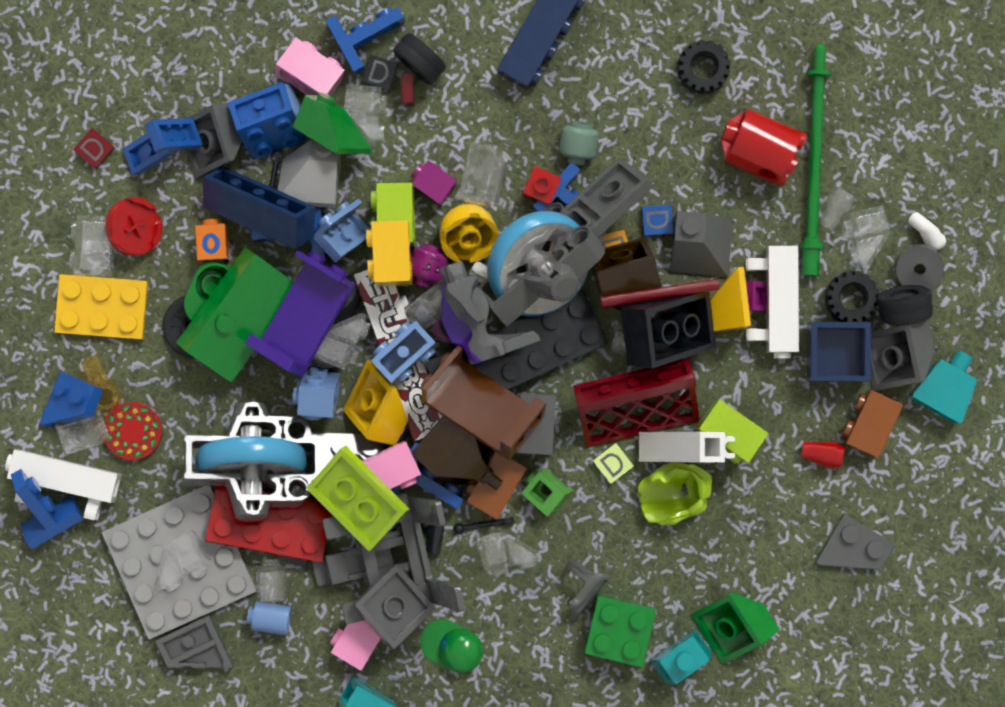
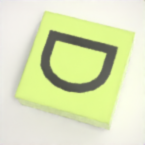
M617 443L593 460L610 484L634 467Z

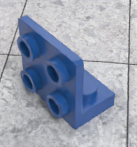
M283 82L228 102L236 131L253 160L268 157L271 153L284 148L294 147L307 139L305 134L293 128L296 115Z

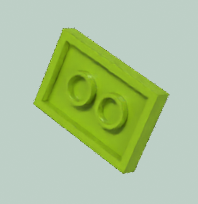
M346 445L340 448L306 488L369 552L381 542L409 510Z

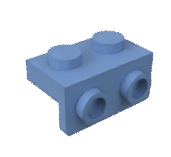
M360 199L351 204L347 201L334 211L335 215L328 213L317 223L320 228L314 234L313 239L335 263L367 241L366 230H370V228L355 212L362 204Z

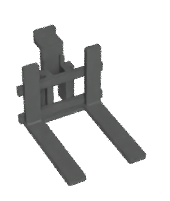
M406 493L397 494L396 496L409 508L408 512L399 520L400 529L390 531L370 552L356 539L357 548L334 554H324L322 564L312 562L318 586L326 584L335 585L364 578L365 584L369 588L393 564H398L407 576L412 575L413 583L431 603L457 612L465 611L460 586L433 579L420 523L439 527L446 525L442 504L438 500L416 497L407 498ZM335 517L322 520L326 539L330 540L351 534ZM405 544L408 559L393 563L390 548ZM355 601L341 605L346 624L364 621L351 606Z

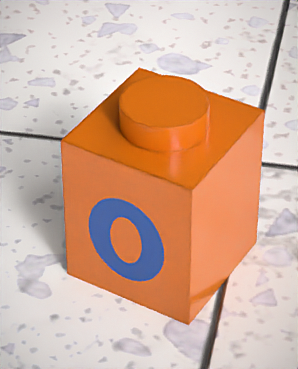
M220 219L202 220L203 225H195L197 261L200 263L230 261L228 226L225 223L220 224Z

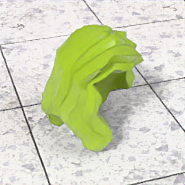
M678 462L664 464L645 477L637 487L642 515H644L648 522L659 523L660 525H675L690 516L699 515L707 508V499L711 496L712 476L694 464L687 465ZM684 483L688 490L687 497L680 495Z

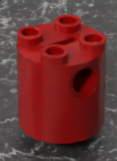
M747 108L744 112L730 119L723 131L720 142L725 155L724 162L783 187L788 175L792 174L797 164L798 158L795 156L798 150H801L807 134Z

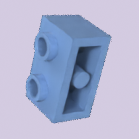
M416 320L412 324L408 321L395 332L398 337L390 344L386 341L373 351L375 357L371 360L372 363L392 384L396 380L400 384L413 373L410 368L417 361L423 364L435 353L433 347L436 345V342Z
M318 367L306 370L302 379H297V385L293 390V405H298L297 415H302L308 420H321L322 417L333 418L339 400L340 373L327 372V369Z

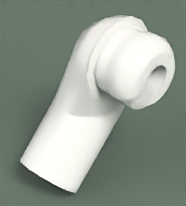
M918 212L910 216L908 223L920 233L925 245L931 246L936 251L945 246L946 238L941 234L938 227Z

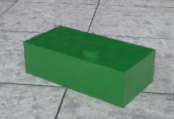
M245 247L176 343L188 354L232 383L255 351L245 344L250 333L263 337L294 282Z

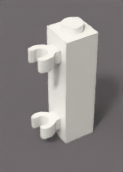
M768 246L766 248V258L746 259V271H766L767 282L766 329H746V341H766V353H773L774 359H790L791 353L799 352L798 246Z
M639 432V462H725V459L735 457V453H728L725 449L726 443L734 442L735 437L725 436V432Z
M14 450L13 455H8L5 464V471L8 472L7 479L12 480L11 474L22 469L28 478L33 476L41 487L89 498L83 518L91 520L99 519L102 501L115 503L122 476L120 473L24 450ZM16 493L15 502L24 503Z

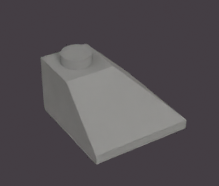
M314 140L308 141L282 159L278 190L315 207L335 208L341 155L335 154Z

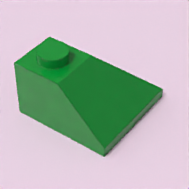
M319 92L318 95H305L293 128L335 154H370L371 146L346 110L334 103V97Z
M733 592L690 614L722 664L762 646L780 630L764 604Z

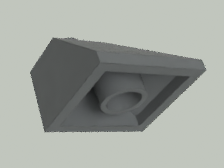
M228 103L211 105L188 117L193 118L203 143L202 146L195 150H186L195 178L202 177L234 161L242 140L236 131Z
M677 211L674 215L670 272L728 277L733 219L706 213Z
M929 320L871 332V385L873 391L925 381L935 350Z

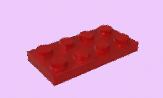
M216 486L205 542L322 564L327 540L322 520L330 518L331 513L320 502L306 500L299 507H270L268 516L264 520L241 521L235 518L227 487ZM262 491V495L272 494L270 492Z

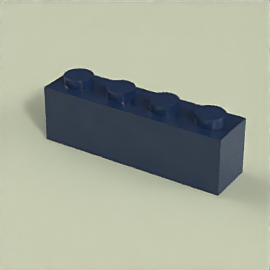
M537 0L499 64L497 73L525 90H528L531 84L536 87L544 73L540 69L545 59L548 61L552 60L559 47L555 44L560 34L566 36L573 23L569 19L575 9L580 11L586 0Z
M223 166L203 177V208L294 249L314 238L315 206Z

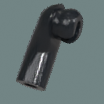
M420 523L421 528L428 535L426 551L440 554L444 526L439 527Z

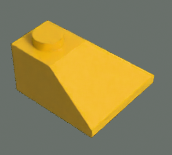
M738 267L729 274L719 287V291H716L710 299L714 332L739 330L751 326L744 267Z
M367 360L343 411L367 440L396 445L408 422L397 389L372 361Z

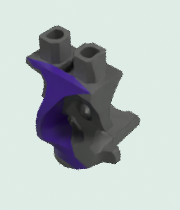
M462 261L439 268L444 284L438 285L441 291V319L451 342L465 351L470 365L502 356L510 351L540 341L539 335L533 330L508 335L488 334L485 328L489 304L483 292L477 287L479 283L477 276H467Z

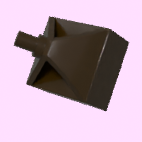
M644 237L606 247L603 257L592 267L595 284L601 296L662 287L655 256ZM627 305L615 306V307H613V308H616V309H618V310H621L620 307L627 306Z
M443 416L411 453L434 476L457 485L479 481L482 484L487 483L497 490L503 482L493 474V469L490 467L493 449Z

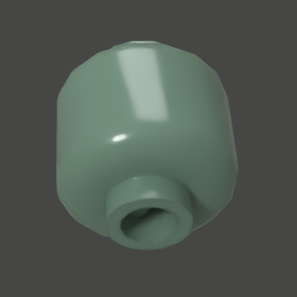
M570 121V125L564 126L561 130L560 154L568 157V163L584 165L585 160L593 159L596 156L599 140L598 131L593 129V124Z

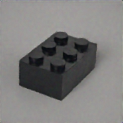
M710 292L634 303L620 307L628 366L653 369L716 348Z

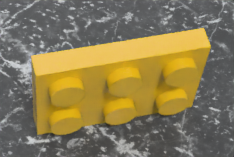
M59 274L54 333L144 340L148 281Z

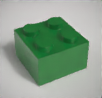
M597 594L583 650L584 653L643 668L656 609L652 606Z

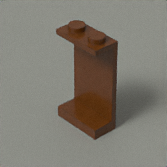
M457 346L452 353L447 352L442 357L437 371L433 375L428 374L423 380L420 387L422 389V403L507 460H510L544 418L546 403L536 397L531 404H528L463 361V349Z

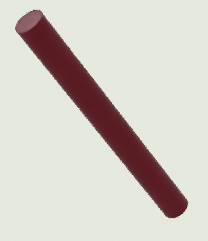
M718 279L601 296L600 305L601 308H609L719 291Z

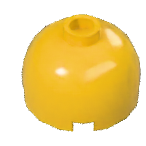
M461 204L452 208L443 217L439 226L440 244L446 256L455 262H460V259H469L470 263L478 262L489 256L499 236V231L487 210L474 204Z

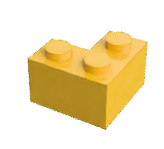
M408 220L372 222V229L366 230L367 248L373 247V259L368 260V278L374 280L377 287L413 285Z

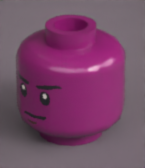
M424 243L421 244V247L412 249V278H414V285L429 289L430 284H440L443 278L439 268L448 264L447 257L443 255V249Z

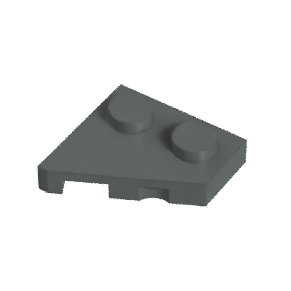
M843 514L815 563L825 566L881 569L895 544Z
M211 615L203 617L155 641L167 668L229 669L234 666Z

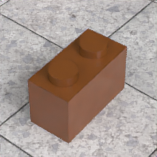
M867 390L865 394L860 393L853 408L857 410L853 421L848 420L842 430L841 435L845 437L843 444L873 458H879L903 404L873 390Z
M495 452L492 455L490 467L493 469V474L503 481L500 488L495 490L487 483L482 484L476 481L470 483L465 494L469 495L466 502L498 519L527 468L512 459L507 460Z

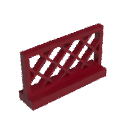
M689 359L677 360L653 369L644 368L573 385L586 448L639 436V432H655L700 421L695 390L696 380ZM686 389V391L681 396L672 393L674 391ZM659 395L652 403L644 400L645 398ZM667 398L675 401L668 410L660 407ZM630 402L623 410L615 407L616 405ZM638 405L646 408L640 416L631 413ZM683 405L691 408L692 411L681 415L676 414ZM601 409L595 417L587 414V412ZM609 412L617 415L612 423L603 421V418ZM654 412L662 415L657 421L651 422L647 420ZM625 419L634 422L630 427H619ZM596 426L605 429L602 434L590 436V433Z

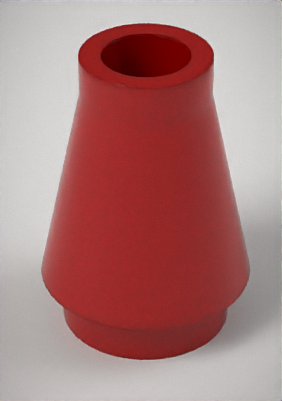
M804 441L801 458L831 470L834 468L841 469L845 446L838 445L839 442Z

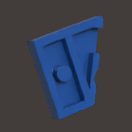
M60 371L39 424L51 428L54 427L55 423L59 422L68 424L75 422L77 419L92 418L103 389Z

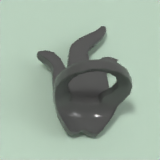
M570 559L567 563L569 569L585 583L577 596L568 602L572 606L570 621L574 623L578 620L583 610L589 608L591 602L608 581L609 574H604L603 572L593 574L581 563Z

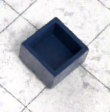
M871 322L807 323V382H871Z

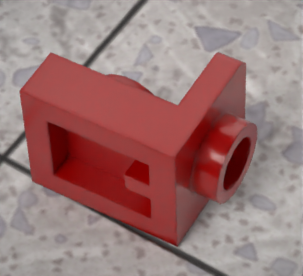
M534 166L524 189L523 197L531 201L536 199L550 204L561 178Z

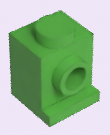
M545 468L539 472L534 470L524 482L527 487L521 494L548 517L562 506L574 490L565 486ZM544 485H546L550 490H552L551 494H547L544 492Z

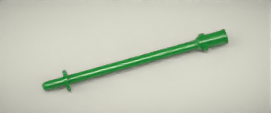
M823 44L815 46L813 70L806 71V76L813 78L807 227L806 238L800 243V249L803 250L801 272L803 276H820V250H823V243L818 238L824 82L825 78L832 76L831 71L825 70L826 48Z

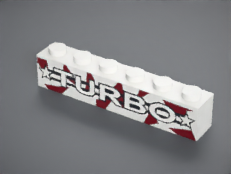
M368 270L357 273L354 277L379 346L385 341L390 344L398 337L395 332L404 323L409 322L406 313L411 312L406 295L400 297L396 286L377 287L374 280L368 278ZM417 361L410 368L413 373L400 384L396 380L393 383L400 396L414 441L423 439L442 417V415L422 403V389L420 387L428 373L424 363L422 364L420 361Z

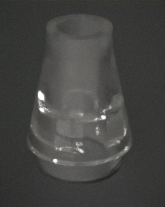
M835 186L832 192L829 191L819 224L834 231L836 226L854 207L855 204L853 202L856 196Z

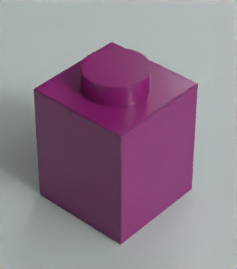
M429 160L425 165L420 163L411 175L414 189L439 207L442 206L457 185V180Z

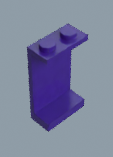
M297 250L295 256L305 261L303 267L263 337L250 333L245 344L288 372L303 377L356 283L346 278L349 272L335 264H332L331 268L324 264L326 259L313 251H310L307 255Z

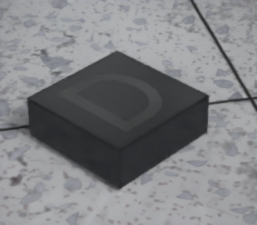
M370 54L362 84L390 92L398 63Z

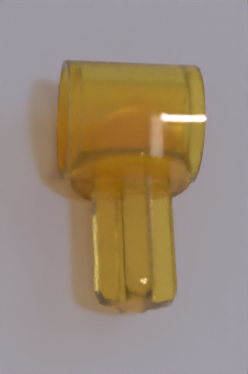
M91 356L83 360L81 365L90 383L103 389V391L110 389L114 395L111 404L106 406L100 399L96 408L110 411L119 406L122 402V393L116 386L113 378H107L98 357Z

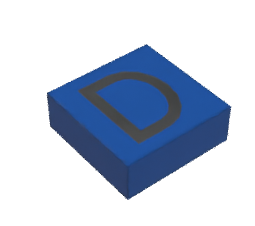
M671 204L641 207L644 237L673 234Z

